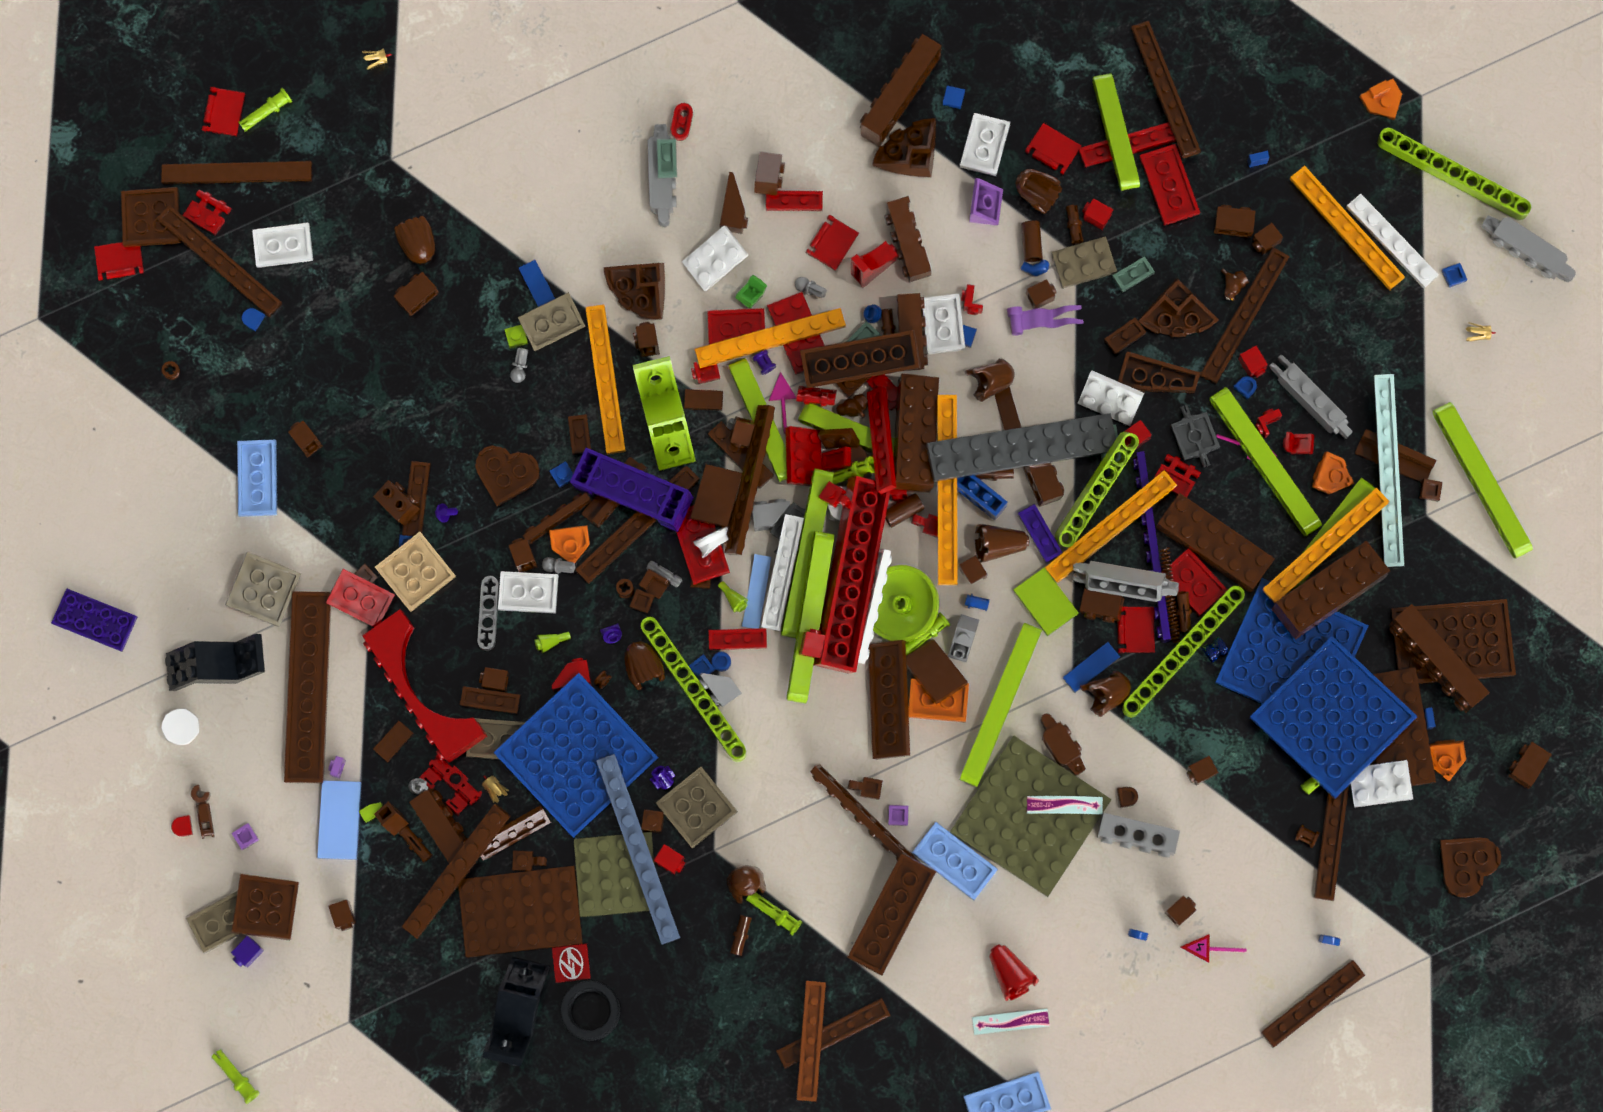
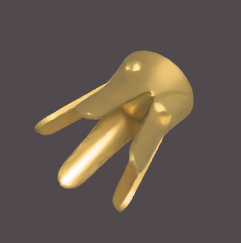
M384 49L379 51H362V53H376L365 56L364 60L379 59L377 62L369 65L367 70L377 65L388 63L386 57L391 56V54L386 55Z
M1468 322L1479 327H1467L1466 330L1480 333L1481 335L1468 337L1466 341L1490 340L1491 335L1496 332H1492L1490 325L1481 326Z
M494 775L488 779L484 776L486 780L482 783V786L488 791L493 803L494 801L496 803L499 802L497 795H508L506 791L509 790L501 785Z

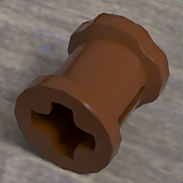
M621 579L617 582L616 590L621 598L628 599L633 596L634 587L630 580ZM625 585H628V588L630 590H626L625 593H623L621 588H624Z
M1301 824L1295 840L1303 841L1313 848L1320 832L1311 831Z

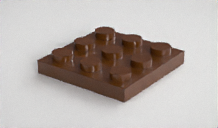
M177 187L121 191L124 247L181 243L180 239L157 220V217L168 205L179 212V189Z
M240 874L231 933L290 941L299 882Z

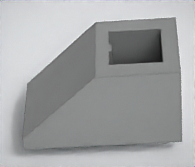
M777 499L774 503L768 504L766 501L756 502L753 505L752 511L755 532L772 530L789 509L790 501Z
M961 614L948 657L967 662L979 619Z
M706 673L699 675L701 677L699 682L705 690H710L712 693L710 697L716 706L720 704L723 707L742 694L730 677Z

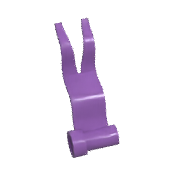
M1067 305L1057 309L1037 308L1028 311H1022V307L1019 306L1007 309L1013 336L1022 335L1023 330L1038 327L1057 328L1067 324H1084L1083 320L1075 318L1053 319L1063 313L1082 309L1081 305Z

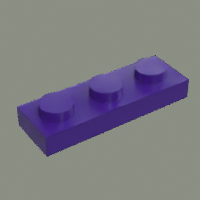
M1035 504L1018 512V516L1045 563L1054 560L1063 553Z

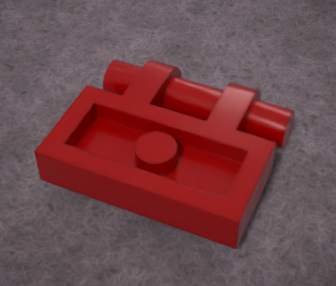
M198 190L196 196L201 199L200 203L192 200L183 217L216 236L225 222V219L220 216L221 213L229 214L232 208L227 206L226 202L213 198L212 194ZM208 203L215 207L213 212L206 208Z
M799 386L796 401L804 402L807 405L815 403L825 407L827 405L834 406L837 390Z
M1167 454L1165 461L1170 463V466L1167 467L1161 464L1155 477L1165 470L1177 485L1170 492L1177 496L1181 493L1187 498L1195 484L1194 481L1189 479L1192 475L1198 479L1201 472L1195 469V466L1192 464L1189 466L1180 461L1181 458ZM1177 467L1185 471L1186 473L1183 476L1180 473L1174 471V469Z

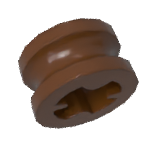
M168 361L163 364L162 373L167 379L174 380L179 376L180 368L175 362ZM172 366L173 369H176L175 371H173L174 373L171 375L169 374V372H166V370H169L168 367Z
M605 670L593 682L595 685H599V689H603L612 678L611 675L608 676Z

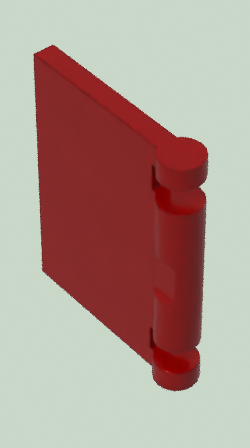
M210 87V92L217 93V95L208 96L203 122L211 125L210 127L202 126V131L237 136L245 93Z
M1043 123L1025 152L1028 154L1033 148L1035 151L1032 157L1054 170H1057L1059 165L1063 166L1060 173L1064 175L1081 145Z
M828 215L827 219L833 222L832 225L827 222L823 223L810 244L812 248L816 249L815 252L807 249L805 253L836 271L859 235V232L833 216Z
M123 242L94 247L99 281L103 280L102 273H106L107 279L136 275L135 267H139L140 274L144 273L140 246L124 247Z
M1123 607L1122 612L1125 611V615H1121L1120 621H1118V644H1126V649L1119 648L1118 653H1155L1154 607Z

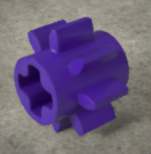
M662 765L658 766L651 773L653 777L650 778V781L657 789L660 787L668 789L674 783L672 778L675 777V774L669 766L665 768Z

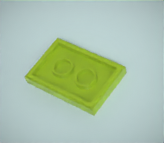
M1045 567L1013 589L1047 636L1079 614Z

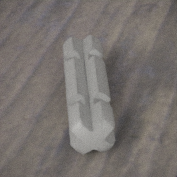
M654 561L648 563L647 570L650 569L666 578L675 587L681 584V577L674 576L671 571L661 565L658 566Z

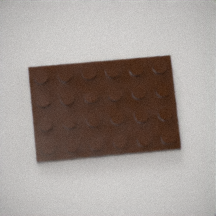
M1507 599L1414 606L1478 679L1516 675ZM1407 607L1391 608V619L1393 620ZM1393 635L1397 670L1416 667L1419 684L1437 683L1438 681L1435 682L1430 678L1426 667H1421L1415 660L1416 656L1412 651L1408 652L1402 645L1404 642L1399 637L1396 638Z
M1416 667L1373 674L1417 715V718L1370 765L1407 760L1411 787L1436 783Z
M575 866L463 879L458 885L466 958L583 944Z

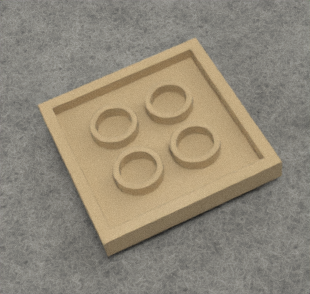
M418 532L375 566L376 570L410 612L456 577L421 532Z

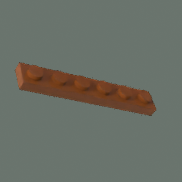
M806 981L797 1100L817 1102L826 982Z

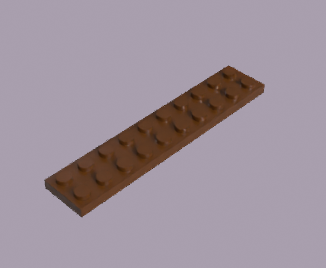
M292 591L285 783L322 784L324 781L331 605L325 602L330 592Z

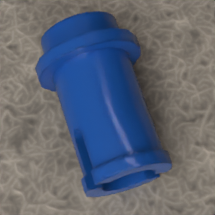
M972 593L971 595L967 594L964 606H968L969 609L973 607L987 611L990 599L976 597Z

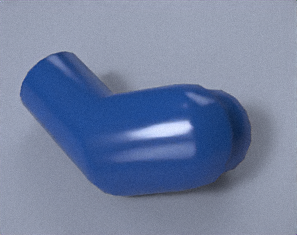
M1041 260L1039 263L1031 265L1024 261L1020 270L1033 276H1039L1048 271L1049 262Z

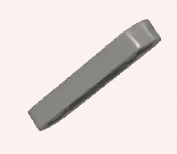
M494 576L485 577L481 583L477 642L484 651L492 650L496 643L499 582ZM492 580L493 584L496 585L492 587L491 593L495 594V596H484V593L488 594L489 589L487 586H485V584H489V581ZM492 599L494 601L493 608L486 609L484 607L485 600ZM485 618L493 620V625L490 628L483 626L482 622ZM482 631H493V634L488 633V638L492 642L488 643V646L485 647L481 641L485 640L486 634L482 633Z

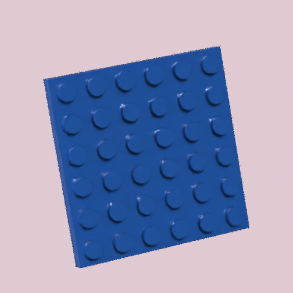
M1262 578L1215 683L1263 704L1331 636L1355 657L1369 625L1340 612H1335L1295 640L1272 611L1275 603L1262 590L1270 581Z
M1332 636L1250 716L1252 721L1334 799L1417 718V715Z
M580 673L570 680L493 752L573 838L611 803L596 760L615 754L626 787H628L659 758Z

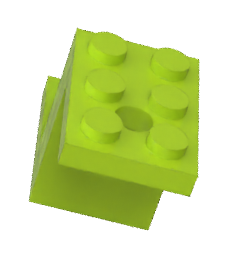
M670 356L632 365L659 471L696 462ZM655 375L660 376L658 380H651V377ZM671 447H678L676 451H669Z

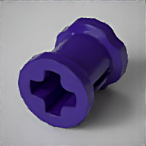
M767 350L759 352L752 358L759 365L762 375L771 372L777 367L767 355Z

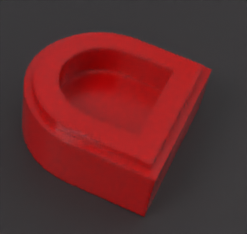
M190 815L178 817L172 822L171 828L175 835L179 837L193 835Z

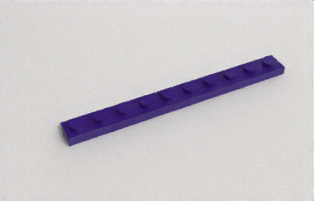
M1144 451L1137 452L1135 458H1133L1134 470L1137 469L1138 477H1135L1136 488L1140 489L1149 483ZM1151 507L1140 516L1141 524L1145 525L1146 532L1143 533L1144 544H1148L1149 550L1146 551L1147 563L1151 564V570L1148 571L1161 573L1153 509ZM1162 596V599L1156 602L1154 617L1159 621V626L1156 627L1157 637L1161 638V642L1164 643L1169 642L1171 636L1165 596Z

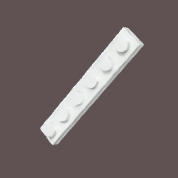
M1359 194L1346 206L1351 214L1423 289L1438 277L1439 274L1362 194Z
M785 514L761 625L763 628L777 631L781 629L804 521L802 517Z
M879 549L858 663L865 664V660L869 657L870 651L868 648L869 643L874 637L873 627L878 619V605L883 599L882 588L887 581L886 571L892 560L891 551Z

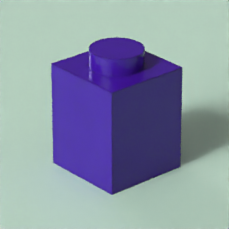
M247 935L231 953L235 956L233 960L240 967L242 965L249 967L264 950Z

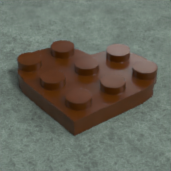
M491 445L480 451L476 459L475 467L477 473L497 507L531 488L540 478V469L536 459L527 453L516 452L510 454L505 448Z
M1479 837L1439 841L1445 887L1451 895L1467 898L1475 895L1483 885L1484 877L1495 872L1501 863V853L1498 846L1488 838Z

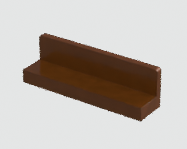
M1366 429L1355 454L1379 464L1377 434ZM1398 443L1399 474L1422 483V479H1428L1437 460Z
M629 457L625 464L646 473L648 471L644 464H639L632 457ZM597 495L582 512V516L599 529L619 506V503Z

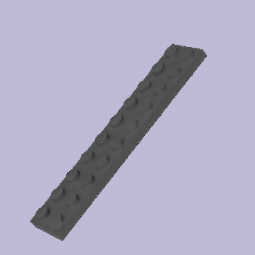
M1111 413L930 442L926 444L933 482L1106 454L1116 440Z

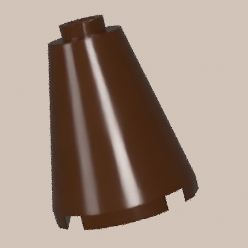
M978 524L975 533H979V537L975 539L977 558L981 559L980 562H987L1025 551L1030 544L1029 536L1024 531L986 524Z

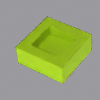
M522 325L505 329L510 349L528 344Z

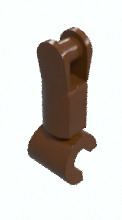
M196 785L192 788L191 796L199 804L196 805L201 837L202 839L211 835L215 837L210 805L206 803L210 798V792H206L203 797L199 798L198 793L201 789L199 785ZM209 823L210 828L203 829L202 824Z

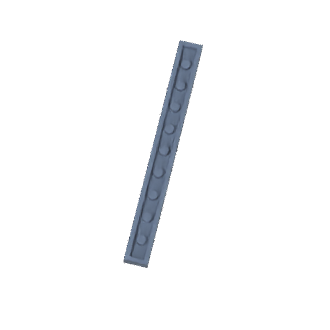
M613 754L596 760L661 944L680 939L616 756Z

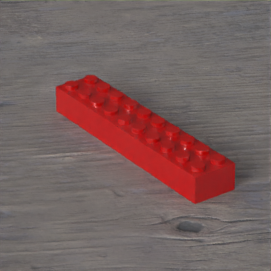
M859 476L848 478L845 496L850 498L853 504L850 509L845 506L842 508L819 628L821 635L826 636L821 658H814V666L847 674L856 673L890 496V491L884 494L877 492L875 480Z

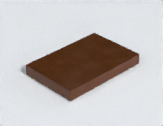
M706 464L691 514V520L728 528L738 495L742 473Z
M934 639L906 656L908 670L935 704L943 701L968 684V681Z

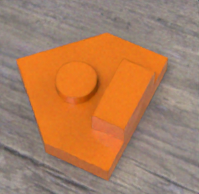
M1393 78L1371 87L1369 91L1360 95V99L1368 113L1378 114L1395 120L1402 93Z
M1324 452L1322 461L1318 462L1312 487L1326 494H1332L1353 485L1354 481L1349 475L1345 460L1330 452Z
M588 525L549 530L552 550L569 562L576 563L590 545Z
M1454 739L1436 741L1430 744L1434 770L1450 781L1466 761L1464 741H1455Z

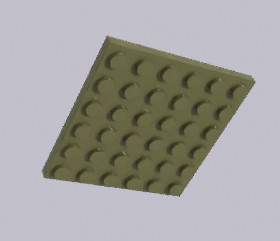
M1013 736L950 833L1048 897L1102 814H1027V796L1103 797V812L1112 799L1016 736Z

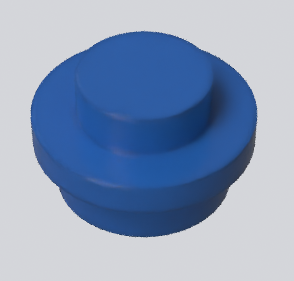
M873 304L865 308L864 318L867 322L873 324L881 318L882 311L878 305Z

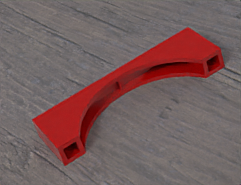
M398 610L363 635L365 639L363 644L369 652L373 651L376 656L373 658L379 667L383 666L386 671L384 675L390 683L393 681L396 688L394 690L400 698L404 697L407 702L404 704L411 714L414 712L417 717L415 721L421 730L424 728L428 733L426 738L430 744L437 746L438 750L436 753L442 761L445 759L450 763L485 739L487 734L475 718L456 719L439 715L425 707L417 698L408 681L405 666L406 649L414 626L402 610Z

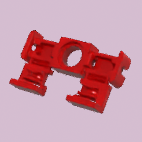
M438 754L434 760L432 759L429 762L430 768L419 777L423 780L426 778L432 783L430 785L427 782L428 789H434V784L438 780H443L455 791V797L452 800L448 799L445 804L457 816L467 807L468 802L469 805H473L482 796V791L478 792L468 783L469 779L455 765L451 767L445 760L442 761ZM458 774L461 777V781L458 784H453L450 781V777Z

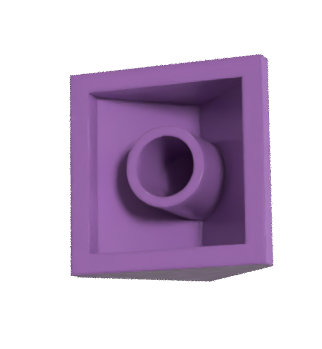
M975 178L969 222L999 225L1003 189Z

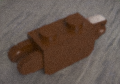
M1043 714L1042 719H1040L1045 729L1042 741L1057 764L1062 767L1067 766L1075 776L1084 772L1086 768L1081 760L1080 751H1082V748L1077 741H1073L1070 737L1072 733L1066 724L1063 725L1061 721L1056 723L1050 714Z

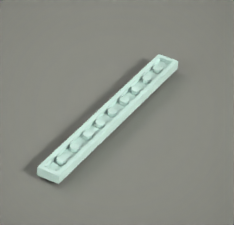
M1394 374L1374 375L1380 492L1390 501L1381 510L1384 563L1387 567L1404 566Z

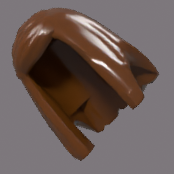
M1035 169L1022 171L1017 176L1015 182L1018 193L1031 206L1044 214L1055 204L1059 198L1058 193L1062 191L1060 181L1057 178Z
M424 216L419 218L413 217L412 219L405 220V223L402 222L394 227L400 247L413 263L425 264L432 259L435 253V241L432 228Z
M999 358L994 364L965 371L967 376L972 375L978 381L977 390L973 395L980 402L1007 389L1013 383L1015 377L1013 367L1002 358Z
M638 641L631 643L626 648L624 660L627 676L637 690L642 689L641 683H645L653 679V677L659 678L660 682L665 680L663 664L649 644Z
M1113 671L1109 677L1081 685L1080 689L1082 691L1088 690L1094 695V702L1090 710L1095 715H1098V717H1102L1128 698L1131 691V683L1124 674L1119 671Z
M749 865L739 866L731 871L727 878L728 889L738 904L743 903L742 895L751 896L758 889L761 894H764L766 891L764 875L758 867Z

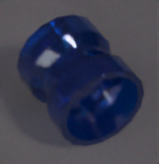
M1219 636L1213 639L1211 644H1206L1202 647L1203 652L1212 663L1218 660L1220 655L1224 656L1229 652L1226 644Z

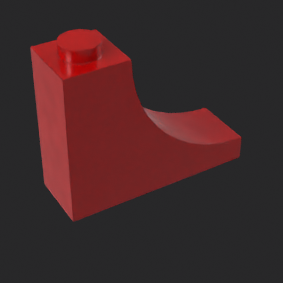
M885 241L865 255L858 256L856 254L851 258V275L864 288L898 260L897 249L893 244L889 245Z

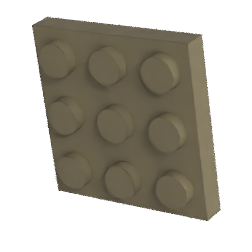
M247 552L225 605L280 627L292 598V591L295 590L301 573Z
M702 767L698 768L656 802V805L664 812L665 816L692 849L738 812Z

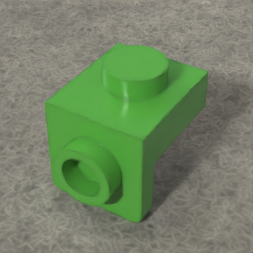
M752 275L748 283L737 293L735 298L751 309L763 296L767 284L755 275Z

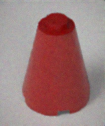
M999 944L990 950L989 957L1006 1001H1008V998L1010 1000L1019 998L1030 991L1028 987L1031 984L1035 986L1039 982L1038 977L1007 946Z

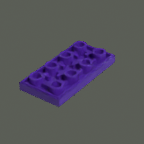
M66 588L51 624L123 652L138 617Z

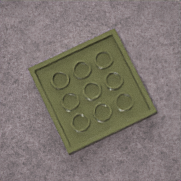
M645 832L643 835L654 863L652 832ZM623 835L574 839L580 917L650 911Z

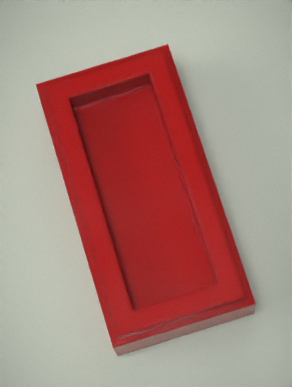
M842 447L822 453V470L831 472L851 466V447Z

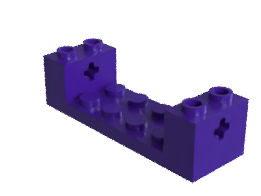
M585 448L570 480V483L578 491L587 493L590 496H593L594 493L655 518L662 526L677 532L694 499L691 492L685 488L589 448Z

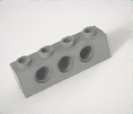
M1103 813L1097 838H1101L1103 843L1112 844L1113 842H1118L1124 848L1139 847L1141 852L1151 853V851L1159 852V856L1170 858V855L1173 856L1176 852L1180 831ZM1114 828H1123L1124 835L1116 836ZM1136 831L1141 832L1143 840L1136 841L1133 838V833ZM1152 837H1161L1162 844L1159 846L1153 844Z

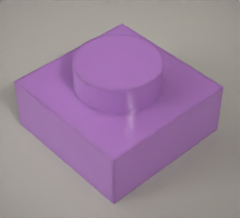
M336 756L335 760H331L329 771H331L330 775L332 777L340 779L346 762L344 758Z
M889 805L888 826H908V806Z
M249 823L231 833L241 850L259 841Z

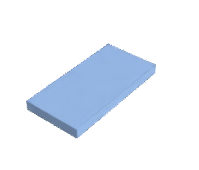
M276 440L237 441L238 516L277 515Z
M323 781L318 859L357 860L361 782Z
M937 822L934 823L912 852V854L936 870L937 873L972 900L977 898L998 870Z
M1039 1071L963 1096L968 1112H1045L1051 1110Z

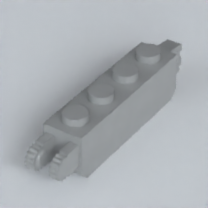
M656 124L654 136L648 139L649 199L651 211L654 214H658L659 225L665 228L669 225L670 213H673V207H677L676 196H673V189H676V178H658L657 140L670 139V136H668L666 124Z
M1488 215L1481 225L1492 235L1490 239L1493 240L1496 246L1504 247L1513 257H1519L1525 261L1527 266L1541 271L1544 277L1552 278L1553 280L1558 277L1564 280V282H1571L1575 277L1576 272L1574 268L1566 264L1568 260L1567 254L1511 218H1503L1500 221Z
M1280 355L1278 360L1286 368L1284 372L1274 363L1269 365L1270 369L1279 377V383L1329 433L1334 432L1337 434L1339 432L1345 439L1353 433L1347 426L1349 423L1346 420L1347 416L1294 362L1291 364L1283 355Z
M1090 561L1089 564L1076 563L1073 565V570L1077 572L1073 574V581L1084 583L1085 587L1090 591L1157 602L1162 599V596H1176L1179 590V583L1166 579L1165 573Z

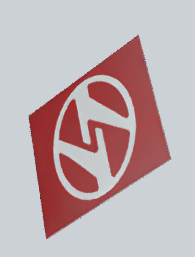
M587 944L552 948L556 983L591 979Z

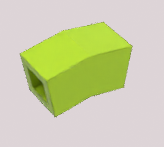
M380 802L368 805L361 809L359 813L367 823L376 818L374 813L383 804Z

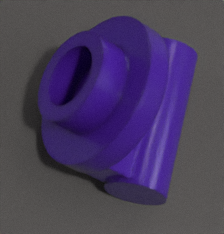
M443 503L438 504L435 510L436 518L442 523L447 522L449 516L458 514L457 508H448Z
M618 623L600 629L606 643H616L622 637Z

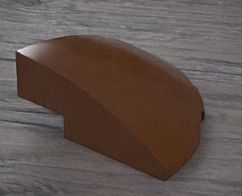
M936 119L915 121L911 127L904 130L899 128L889 136V141L884 146L878 148L873 159V166L908 176L931 177L935 152Z
M664 263L603 267L609 289L614 292L618 302L625 309L647 319L663 318L665 301Z
M1176 278L1141 316L1138 322L1158 334L1162 333L1171 337H1185L1189 334L1200 333L1208 329L1219 319Z

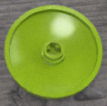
M907 565L888 567L886 571L887 581L882 588L883 599L878 605V619L874 623L873 631L889 641L904 640L905 642L916 640L932 627L938 615L939 596L936 586L927 574L917 568Z

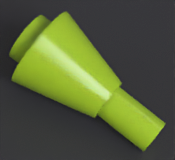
M724 581L720 582L718 587L725 593L733 612L745 610L748 606V599L730 589Z
M569 631L559 635H537V639L534 640L535 646L538 651L541 650L544 653L559 644V642L571 639Z

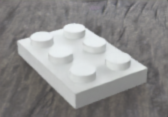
M974 113L960 167L996 176L1010 122Z
M309 223L252 230L257 268L313 261Z
M723 226L682 262L702 289L707 291L743 261L748 254L727 226Z
M951 294L924 298L925 308H923V316H925L926 321L925 334L928 355L966 350L960 295Z
M1091 370L1078 404L1100 414L1111 413L1112 419L1130 426L1144 393Z
M501 571L498 610L556 613L559 575Z
M1407 760L1369 765L1351 783L1354 807L1413 800Z

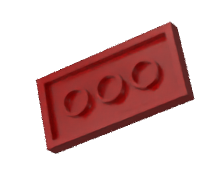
M1176 144L1139 156L1164 226L1200 214Z
M803 292L767 305L775 326L812 316ZM820 335L783 345L795 375L804 372L801 350L825 346Z
M693 505L689 507L682 525L676 533L693 584L695 585L728 574L730 570L721 544L704 558H702L700 549L694 545L693 541L715 532L716 528L712 524L691 520Z

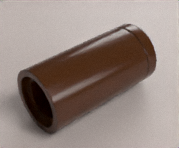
M1026 221L1021 223L1024 261L1038 262L1043 260L1040 222Z
M914 493L887 508L885 519L889 526L893 528L925 508L919 496Z

